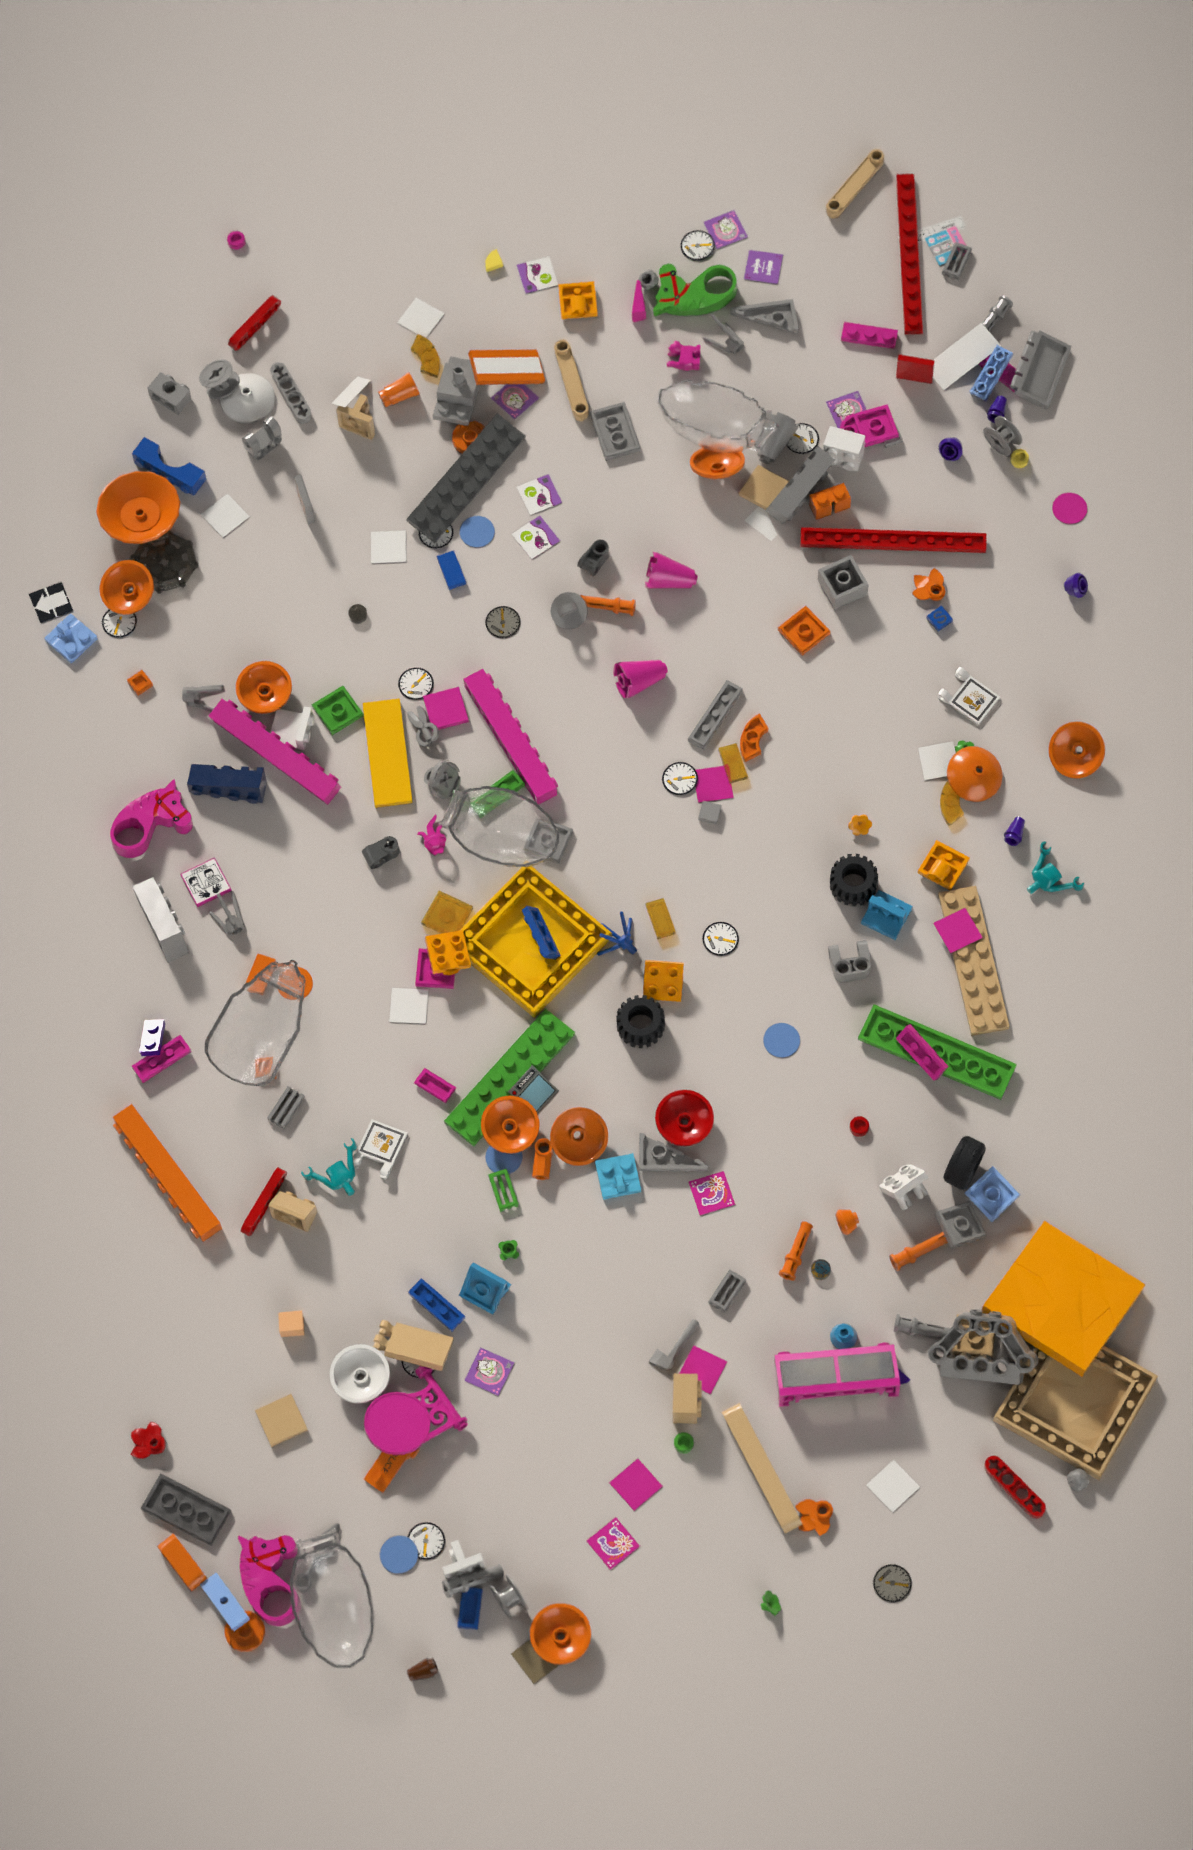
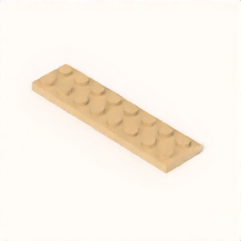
M971 886L939 892L938 897L943 918L966 908L983 937L952 952L971 1036L1009 1029L1010 1026L977 887Z

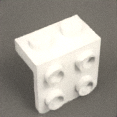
M304 706L302 713L278 709L275 713L271 732L273 731L279 735L282 743L288 742L296 749L305 751L306 743L310 741V728L315 722L312 708Z

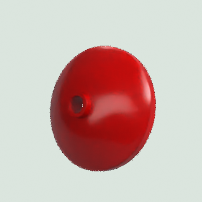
M678 1090L668 1094L661 1100L656 1109L655 1122L659 1133L666 1141L677 1146H692L700 1143L709 1135L714 1123V1113L711 1104L703 1095L692 1090ZM686 1120L688 1124L683 1125L681 1122Z

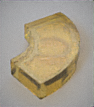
M417 334L411 347V352L416 354L421 360L420 371L421 373L438 378L440 372L438 352L427 338Z
M947 781L941 792L940 810L943 819L950 826L960 819L964 812L960 807L961 797L952 790Z

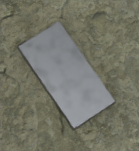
M161 1473L141 1506V1510L212 1546L231 1512V1509Z

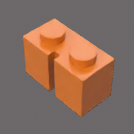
M844 483L810 494L809 506L816 520L832 514V502H834V513L850 508L851 497Z

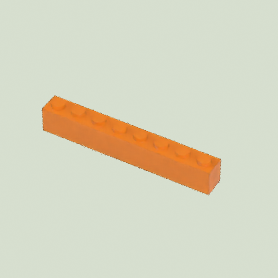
M131 1104L113 1116L114 1129L118 1134L122 1133L125 1136V1144L129 1149L133 1148L136 1151L135 1157L139 1163H145L147 1166L146 1172L151 1179L155 1177L159 1182L156 1185L163 1194L166 1192L170 1197L168 1201L174 1209L176 1207L181 1212L179 1214L180 1218L185 1224L187 1222L192 1227L190 1231L196 1239L199 1237L204 1242L220 1231L222 1226L219 1220L135 1107Z

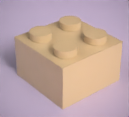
M674 1374L673 1423L697 1424V1417L701 1418V1400L697 1399L702 1397V1381L698 1380V1374Z

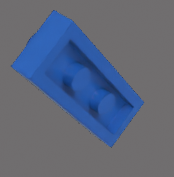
M526 906L522 909L525 916L524 920L529 925L532 936L539 945L541 955L544 958L556 960L561 955L539 909Z
M422 1278L408 1291V1295L451 1332L465 1319L463 1313Z

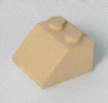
M280 1191L269 1204L272 1218L305 1232L309 1231L317 1214L314 1202L308 1199H298L291 1192L284 1193Z

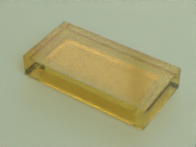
M737 743L718 748L729 784L746 780L748 776Z
M664 898L645 903L657 940L674 935L675 929Z

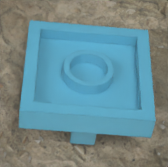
M633 1153L595 1161L603 1200L641 1192Z

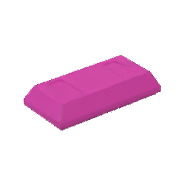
M426 1068L422 1070L414 1081L415 1085L444 1103L449 1100L456 1090L455 1086Z

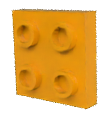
M594 281L558 284L561 319L597 316Z
M936 840L918 869V874L948 890H952L970 861V857Z
M463 930L425 936L433 974L453 975L461 969L471 967Z
M645 960L643 995H646L647 999L652 997L655 1000L681 1002L684 963Z

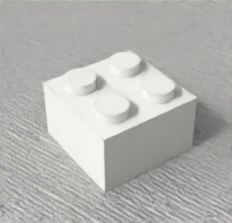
M830 426L823 450L835 459L831 466L836 465L848 471L854 470L858 472L864 455L865 435Z

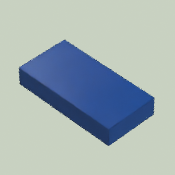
M454 550L438 555L437 561L448 589L451 590L466 585L465 577Z
M470 1587L467 1592H462L458 1628L478 1630L483 1594L482 1588Z

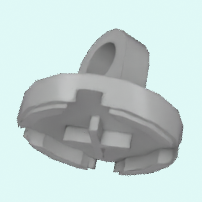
M565 592L554 599L550 612L556 625L564 629L578 628L586 620L588 607L580 595L573 592Z
M442 761L426 771L424 782L429 785L431 793L435 797L448 799L449 796L455 795L459 789L461 777L458 772L460 770L455 763Z

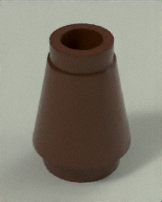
M426 1658L410 1669H407L410 1681L435 1677V1674L439 1673L434 1658Z

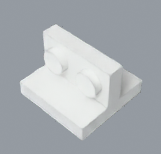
M459 1541L451 1542L452 1549L449 1550L452 1564L442 1567L445 1580L449 1581L458 1578V1575L461 1574L467 1576L485 1570L481 1553L465 1559Z

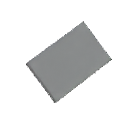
M625 402L590 411V417L605 461L641 451Z

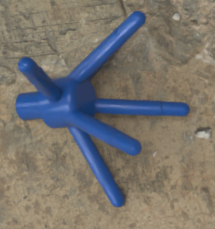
M622 911L620 912L624 935L620 937L605 924L601 923L612 932L613 937L600 933V937L615 942L618 945L598 952V956L619 948L627 949L632 955L637 952L638 949L632 944L633 940L630 934L632 918H629L628 925L626 926Z

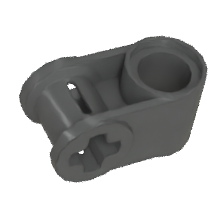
M602 539L596 540L587 552L582 555L577 566L590 572L591 576H595L609 558L608 543ZM598 549H604V550H605V551L602 552V553L597 552Z
M387 836L374 844L366 846L362 850V854L371 869L382 866L384 863L396 858L400 853L398 842L392 836Z

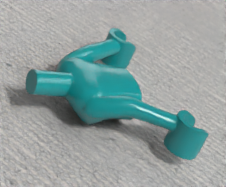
M1042 842L1040 845V857L1032 870V878L1035 882L1027 888V891L1032 894L1039 888L1047 892L1074 888L1076 891L1082 890L1084 882L1081 885L1076 884L1080 877H1075L1071 883L1054 885L1062 878V875L1052 863H1048L1041 869L1046 855L1050 854L1052 848L1043 849L1047 842Z
M351 1138L353 1142L351 1146H347L344 1143V1147L347 1150L348 1168L342 1160L334 1163L325 1171L330 1180L315 1173L311 1167H308L310 1173L307 1175L301 1171L302 1176L306 1180L314 1178L332 1190L344 1188L348 1196L353 1195L355 1191L350 1182L356 1175L353 1152L357 1149V1143L353 1138Z

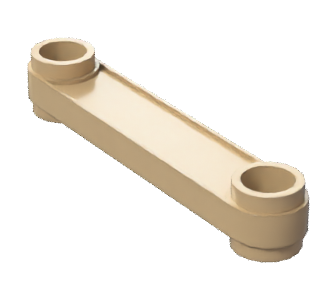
M872 150L828 201L826 213L830 218H838L880 167H882L884 154L881 150Z
M558 340L554 346V352L571 411L577 421H584L589 415V408L572 350L566 340Z

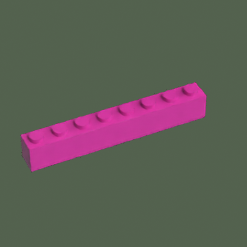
M481 669L464 678L465 689L516 772L525 783L536 804L539 805L556 796L558 784L555 778H550L547 765L544 762L541 763L537 749L535 747L532 748L529 744L531 742L526 732L523 733L521 731L519 720L511 715V707L508 703L503 702V695L499 688L495 689L491 675L489 673L486 674L484 669Z
M221 699L209 714V718L329 805L341 789V786L337 783L339 781L338 778L331 773L326 775L323 772L325 770L317 763L311 764L309 762L310 758L302 752L300 754L294 751L296 748L290 743H282L279 735L273 731L271 733L265 730L267 727L260 721L256 723L252 721V716L245 710L242 712L237 710L238 706L231 700L226 702L224 699Z

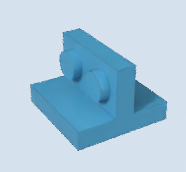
M878 890L875 896H871L868 910L861 924L896 940L913 906Z
M473 1262L469 1267L459 1296L493 1315L498 1308L501 1298L509 1291L511 1284Z

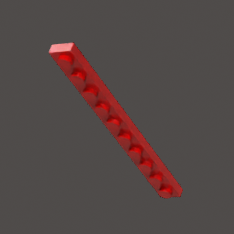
M896 174L904 335L923 334L914 174Z
M801 527L800 547L986 553L987 533Z

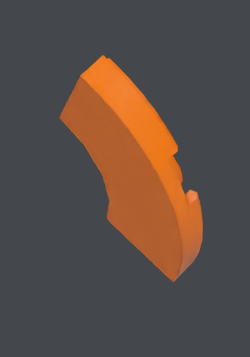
M760 713L745 725L741 735L740 751L744 762L761 755L759 742L762 736L769 731Z

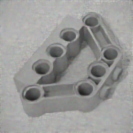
M971 1309L970 1312L961 1313L956 1317L953 1326L944 1337L933 1344L928 1350L929 1359L933 1363L941 1364L940 1376L1019 1385L1023 1382L1024 1373H1029L1038 1364L1036 1353L1031 1351L1016 1329L1015 1320L997 1311L985 1314L982 1313V1310ZM962 1319H966L969 1322V1328L962 1326ZM981 1321H986L989 1324V1330L981 1327ZM1001 1323L1008 1325V1332H1004L1001 1329ZM969 1331H975L981 1336L995 1333L1000 1337L1014 1361H1011L1006 1356L992 1359L986 1354L972 1357L967 1352L952 1355L951 1350ZM936 1348L943 1350V1357L937 1355ZM1023 1357H1026L1030 1360V1366H1026L1023 1364ZM959 1358L966 1360L967 1367H962L959 1364ZM979 1360H982L986 1363V1369H982L979 1367ZM998 1363H1004L1006 1371H1001L998 1368Z

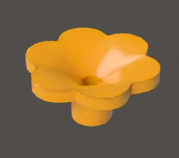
M865 814L860 816L854 815L848 824V828L852 830L855 836L868 834L869 828L872 827V821L868 820V816Z

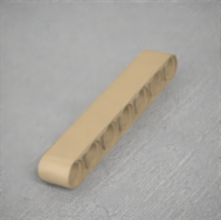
M740 1403L723 1411L722 1414L784 1533L801 1526L802 1522Z

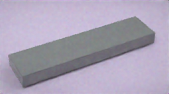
M726 680L688 737V741L704 750L743 692V688Z

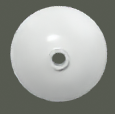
M256 374L238 375L240 378L238 388L229 396L220 399L224 413L230 419L239 423H254L262 420L271 412L275 403L272 385L265 378Z
M364 1344L352 1345L343 1349L334 1358L330 1368V1381L333 1389L342 1399L351 1403L361 1404L375 1400L384 1392L390 1378L389 1365L384 1355L376 1348ZM361 1374L365 1376L363 1380L357 1379Z

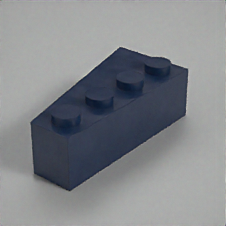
M191 764L187 787L188 791L194 795L205 794L213 798L225 797L232 801L245 800L248 803L256 804L257 802L263 803L267 779L264 767H257V770H249V767L241 766V770H236L231 766L225 765L221 769H217L215 765Z

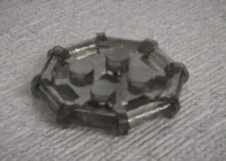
M171 530L157 540L140 544L129 559L146 564V568L150 571L152 577L158 580L157 583L154 582V590L159 594L163 591L179 587L184 588L194 570L199 566L193 550V542L172 533ZM165 540V544L154 546L152 544ZM171 541L181 545L179 549L171 544ZM148 547L149 550L147 552V556L141 557L145 549ZM187 552L189 561H183L182 554ZM164 559L169 560L166 566L159 563ZM186 568L182 577L179 576V571ZM172 579H175V580H176V581L164 583V581H168V580H172Z

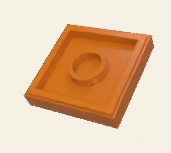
M807 606L803 607L778 627V631L802 656L831 632Z

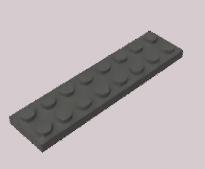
M497 413L408 516L406 521L432 542L436 543L521 444L526 435Z

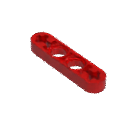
M274 295L270 296L230 337L228 345L235 351L239 350L279 309L281 300Z
M279 1167L275 1169L242 1224L240 1232L249 1237L254 1233L269 1208L270 1202L274 1199L285 1181L287 1171Z
M993 1455L985 1460L984 1468L987 1474L1029 1516L1037 1519L1045 1514L1046 1505L1044 1501L1001 1458ZM989 1462H997V1468L1000 1471H1002L1003 1468L1005 1469L1003 1472H1001L999 1477L996 1476L998 1475V1471L995 1468H989ZM1010 1475L1013 1477L1014 1482L1006 1485L1003 1483L1002 1477ZM1019 1489H1024L1027 1491L1028 1496L1025 1499H1020L1017 1497L1016 1492ZM1031 1497L1034 1498L1032 1503L1035 1506H1041L1040 1513L1038 1511L1033 1512V1506L1028 1503V1506L1025 1505Z

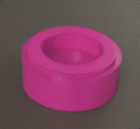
M240 231L231 232L227 236L228 246L234 250L243 248L245 245L244 234Z

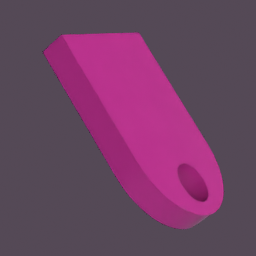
M888 404L851 414L840 425V429L865 435V447L899 437Z

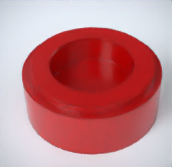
M862 1116L854 1117L850 1122L851 1133L857 1137L865 1136L869 1131L868 1120Z

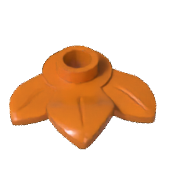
M935 568L931 570L929 577L914 575L916 589L912 594L920 600H941L945 596L943 575Z
M806 1499L795 1506L796 1510L803 1515L800 1519L802 1525L798 1527L799 1530L808 1532L815 1529L819 1536H822L829 1530V1519L833 1514V1507L828 1501L821 1500L815 1502L814 1500ZM821 1508H825L827 1512L825 1514H821L819 1510Z

